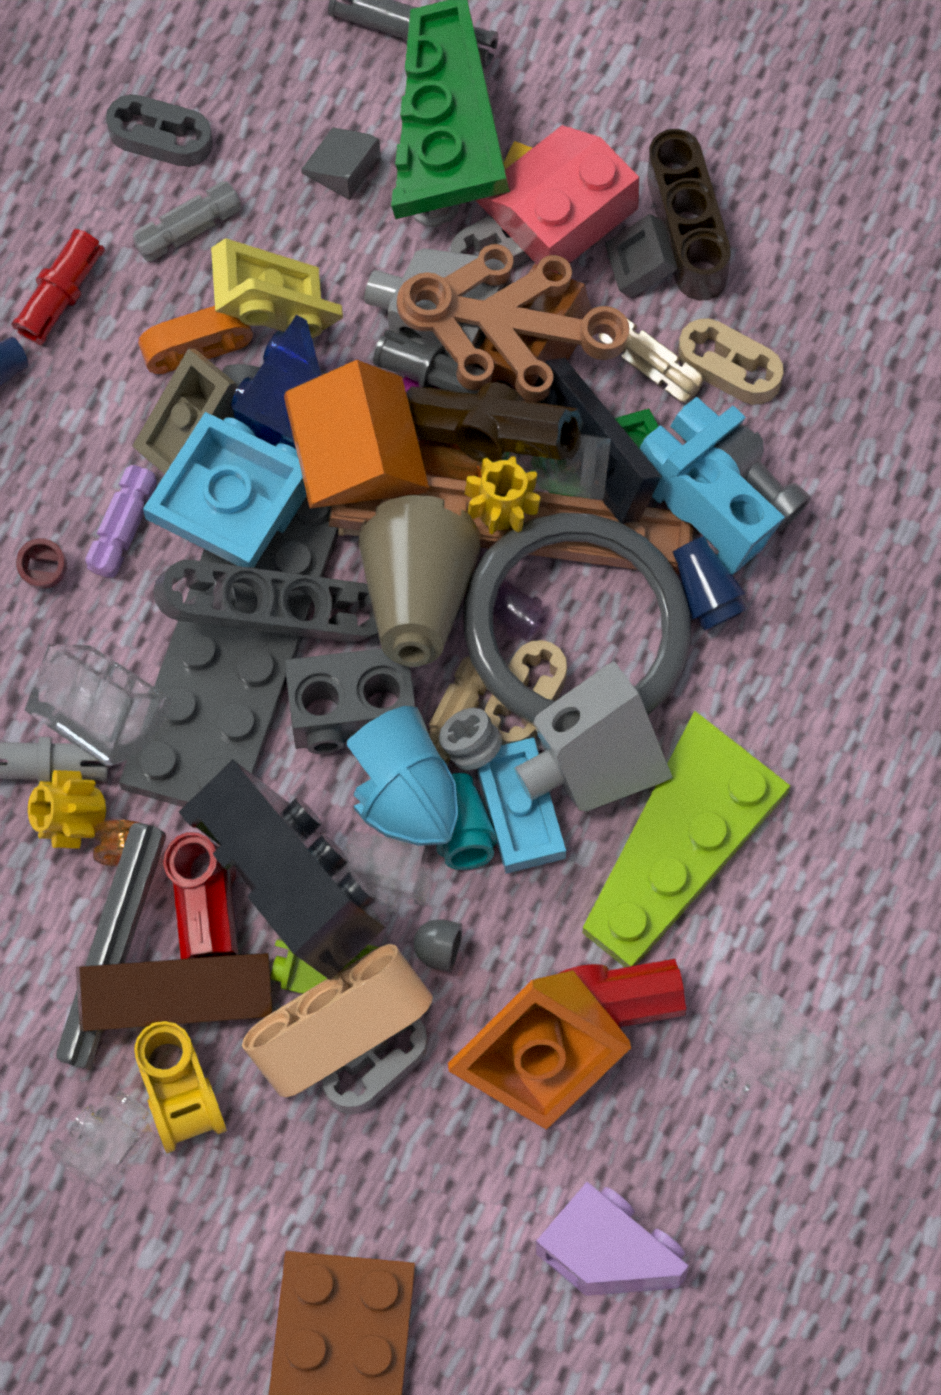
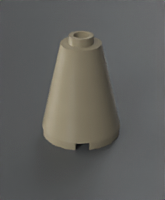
M407 495L387 500L376 507V515L367 523L365 519L360 527L359 551L381 648L389 659L407 667L429 664L442 654L469 585L471 575L480 556V531L472 517L462 509L461 516L445 509V500L434 496Z

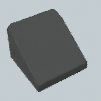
M333 127L302 167L301 173L350 200L380 160V140L370 134Z

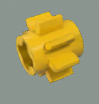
M511 456L508 461L501 460L494 463L488 458L483 459L481 478L467 476L464 494L473 498L469 502L468 514L472 519L479 517L488 526L489 534L493 535L497 530L509 528L518 533L521 532L524 521L523 512L534 515L538 513L541 497L532 492L537 481L536 471L525 473L523 468L516 464V457ZM498 494H505L506 497L498 496Z
M54 770L52 781L39 782V786L35 787L31 792L27 809L29 822L32 828L39 832V839H51L53 848L80 849L81 838H94L95 833L102 827L106 815L104 796L98 788H95L96 783L94 780H82L81 771Z

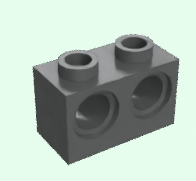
M382 648L285 660L291 722L296 749L308 748V751L314 754L337 752L343 749L344 743H347V740L363 726L385 712L402 706L415 707L410 667L389 659L384 654ZM379 692H389L398 698L392 706L387 708H376L367 702L372 695ZM319 699H327L337 705L331 713L322 716L313 715L306 710L312 702Z

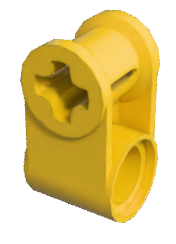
M167 1021L155 1022L144 1028L136 1039L134 1047L135 1058L150 1098L147 1102L166 1154L176 1150V1143L211 1130H214L217 1134L226 1132L227 1129L209 1079L203 1075L191 1039L186 1031L176 1023ZM173 1044L183 1050L182 1057L177 1065L172 1068L161 1070L149 1064L151 1053L160 1045Z

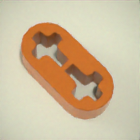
M215 306L150 327L139 337L138 345L149 372L165 374L177 369L188 349L195 348L207 359H211L244 348L252 340L253 331L250 325L242 323L239 318L215 312Z

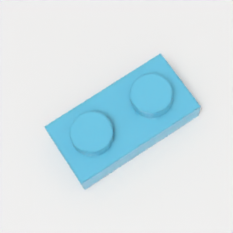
M534 737L501 745L499 752L490 762L477 768L490 820L497 835V845L505 874L566 859V848L550 792L531 801L514 770L516 766L539 755Z

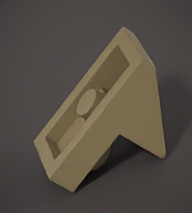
M195 348L188 349L132 447L162 473L166 474L205 412L221 420L230 417L240 421L237 383Z

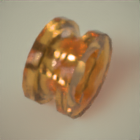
M110 820L98 823L94 827V837L100 841V845L93 849L94 861L106 866H118L130 827L134 823L140 822Z

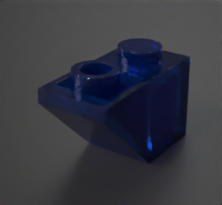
M298 315L294 317L285 332L278 330L272 336L264 351V363L254 378L248 376L243 379L236 389L231 403L235 419L248 426L254 432L255 437L275 447L277 444L282 443L296 449L285 404V392L322 375L307 320Z

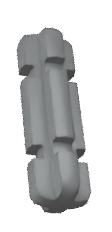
M227 181L220 182L206 190L207 197L202 199L200 195H197L158 217L161 222L155 226L153 222H150L137 229L133 233V240L138 252L146 261H154L168 253L166 248L168 245L173 244L176 248L215 226L213 221L215 218L219 217L223 221L239 212L241 209L240 199L233 187Z

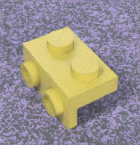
M227 238L211 247L215 312L239 318L242 323L247 325H263L283 331L291 338L300 340L319 336L323 330L343 318L342 305L321 299L319 267Z

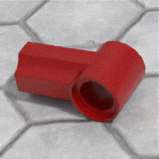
M186 832L177 836L169 843L164 853L163 866L166 875L173 882L181 959L239 955L231 888L236 878V867L233 865L229 870L223 868L212 854L220 845L198 832ZM208 852L210 863L207 871L201 877L192 879L190 873L194 860L199 855Z
M676 958L609 970L606 965L588 964L559 972L563 973L573 970L620 1029L625 1026L686 1015L684 987Z

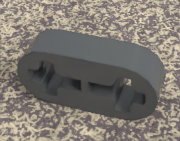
M133 94L119 97L107 109L106 123L110 139L116 147L124 151L185 167L200 164L212 152L213 138L209 121L203 114L195 110ZM134 115L142 117L143 125L136 124L132 131L124 130L122 121L130 122ZM187 130H194L196 140L190 139L186 146H179L176 136L183 137Z

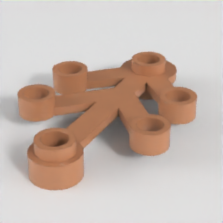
M500 244L485 246L480 251L478 258L444 278L435 273L424 272L409 278L403 283L398 291L396 302L400 318L415 330L432 331L458 364L456 371L458 382L469 390H480L484 384L491 382L494 362L486 351L475 349L457 322L477 325L481 328L517 375L516 391L525 400L531 402L541 401L549 395L553 382V372L546 363L534 357L517 333L581 345L589 356L598 360H609L620 355L626 346L630 327L627 318L621 311L613 307L599 306L593 308L583 319L521 308L543 294L555 297L567 291L572 276V268L565 258L558 255L544 257L538 263L537 269L485 300L462 296L483 282L496 286L505 283L510 278L514 262L513 255L508 248ZM490 259H496L501 261L505 267L501 270H491L485 265V262ZM554 270L559 272L563 279L560 281H550L545 278L543 273ZM421 300H429L437 308L424 310L417 307L416 303ZM603 333L608 335L613 342L603 344L594 340L592 336ZM475 363L481 365L486 372L482 375L474 376L469 374L465 367ZM528 375H537L545 383L542 386L533 387L528 385L524 378Z

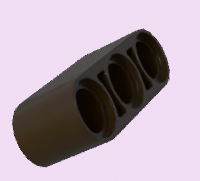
M667 129L657 134L652 139L649 147L648 187L657 218L664 222L678 269L673 274L677 286L688 298L698 301L710 300L717 297L725 289L728 281L731 257L729 240L703 152L697 138L690 132L682 129ZM668 163H677L684 167L680 169H670L665 167L664 165ZM682 212H691L697 214L699 217L694 219H685L677 214ZM704 261L712 264L714 267L699 269L692 264Z

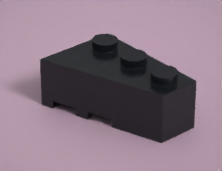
M233 759L179 811L189 826L196 827L220 845L212 854L223 868L229 870L233 865L236 867L252 891L247 897L291 952L327 979L331 980L386 928L371 908V905L377 900L374 893L353 872L346 873L343 867L349 862L348 857L325 834L320 836L316 831L322 825V821L315 812L298 797L291 803L287 802Z

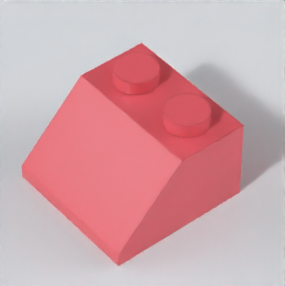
M561 125L505 169L510 192L476 200L536 265H538L541 259L549 255L561 256L571 263L638 210L639 176L601 137Z

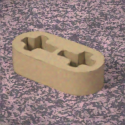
M710 318L692 321L682 330L678 347L680 362L682 366L686 362L702 373L705 382L751 405L769 402L779 393L783 378V363L779 356L771 349ZM707 339L715 341L714 352L707 351L703 357L695 354V343L702 345ZM758 366L764 367L767 370L766 380L758 379L754 385L745 381L747 371L753 372Z
M543 640L531 641L521 646L508 665L509 669L527 686L529 682V668L526 664L537 666L542 659L548 660L550 662V673L553 677L542 675L533 691L547 699L556 701L567 679V663L563 652L553 643ZM493 694L491 695L486 704L485 712L490 717L491 723L501 733V745L533 737L534 739L536 738L537 732L534 725L523 718L522 724L525 726L524 729L514 726L509 733L501 731V719L497 715L509 716L512 712Z

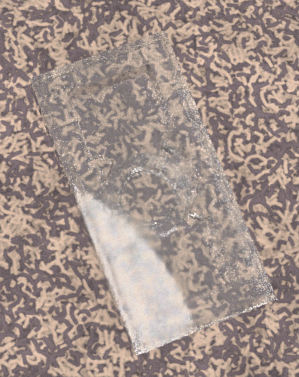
M581 433V445L572 460H556L504 452L502 460L508 461L511 456L516 457V464L522 467L525 473L536 471V489L589 499H604L611 439Z

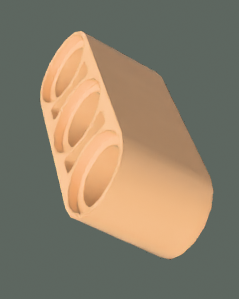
M384 945L348 965L331 980H324L263 1018L246 1034L242 1047L279 1096L285 1098L294 1096L411 1025L428 1010L433 996L396 945Z

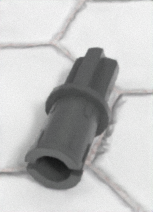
M386 330L384 336L380 337L373 356V364L376 367L393 373L396 372L419 382L420 388L436 386L444 390L471 394L479 392V390L466 389L458 382L456 376L458 364L453 358L444 355V346L439 344L433 347L422 345L390 330ZM471 365L465 367L466 371L474 376H479L486 372Z

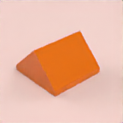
M355 360L285 392V404L310 509L427 493L429 485L402 376L360 360Z
M572 970L532 979L448 1062V1070L450 1073L547 1130L631 1049V1045L627 1036Z

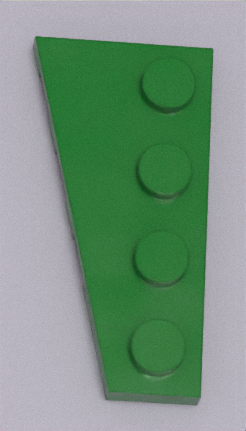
M446 0L410 9L405 60L407 78L405 96H402L400 110L402 129L400 144H397L395 161L397 180L396 188L392 192L391 202L395 220L510 192L468 0Z

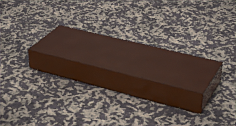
M269 953L76 966L80 1031L146 1027L152 1023L162 1021L185 1024L263 1018L272 1013Z

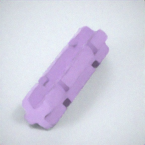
M130 465L125 469L118 484L122 488L120 492L114 493L96 533L100 536L99 541L95 540L92 542L85 558L88 570L106 578H113L117 575L124 560V557L121 556L122 550L127 551L144 515V501L148 502L157 486L155 474L137 465Z

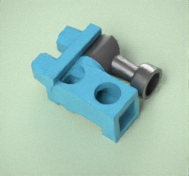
M695 397L683 407L670 425L687 443L682 445L663 426H659L644 439L639 449L662 476L652 497L658 503H662L665 500L667 507L676 517L691 523L719 551L717 554L718 558L729 572L734 575L764 549L776 530L778 532L784 530L805 509L812 497L797 483H791L784 488L761 462L764 453L763 439L758 432L754 433L748 427L741 425L746 417L735 406L732 405L719 416L698 397Z

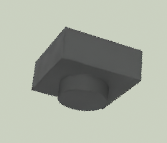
M648 214L605 242L618 290L632 298L678 269L664 222L651 214Z

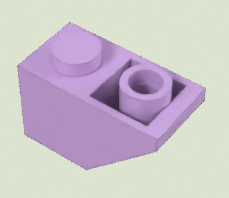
M588 1182L583 1185L536 1240V1255L585 1296L678 1289L686 1279L689 1265L681 1260L685 1252L675 1240L657 1228L650 1234L631 1218L635 1211L623 1197L608 1187H604L599 1192Z

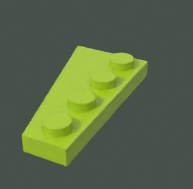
M696 711L693 712L667 763L673 778L655 786L583 925L582 933L623 967L638 965L790 791V785Z

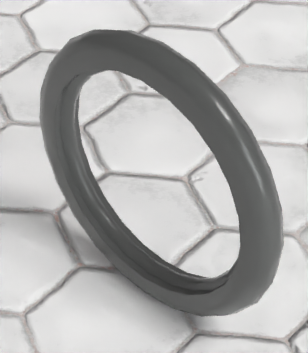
M561 512L538 517L523 523L522 531L519 533L513 529L506 532L483 555L471 575L463 603L464 638L471 663L486 688L509 711L533 724L537 714L555 702L526 687L511 672L499 652L494 634L493 609L498 590L507 574L526 555L543 546L560 542H589L609 548L628 559L644 575L655 593L661 613L662 637L656 659L646 676L634 686L641 697L647 715H649L670 695L685 669L692 641L691 611L684 587L668 559L646 537L626 525L589 513Z

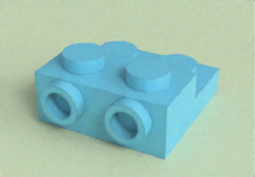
M205 412L144 506L145 519L237 566L254 568L276 531L284 533L307 496L297 451L286 444L279 443L275 447L255 437L254 432L248 426L234 418L227 417L221 420Z

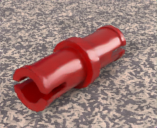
M74 229L49 269L43 268L35 279L38 284L37 288L18 317L11 323L13 329L18 330L17 333L38 345H43L47 340L46 337L67 305L74 306L81 296L79 287L98 258L105 252L104 246L99 245V241L95 237L80 229Z

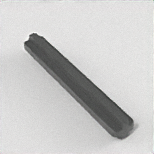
M134 823L130 827L85 966L126 962L166 840V833L161 829L144 823ZM77 991L61 1036L56 1057L63 1063L88 1069L93 1063L103 1030L80 1031Z

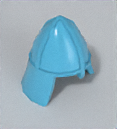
M402 706L387 711L367 723L347 740L348 748L371 778L356 787L353 795L360 801V803L354 805V810L364 822L388 838L417 846L440 845L450 842L458 820L456 784L445 761L441 758L430 739L423 716L418 707Z

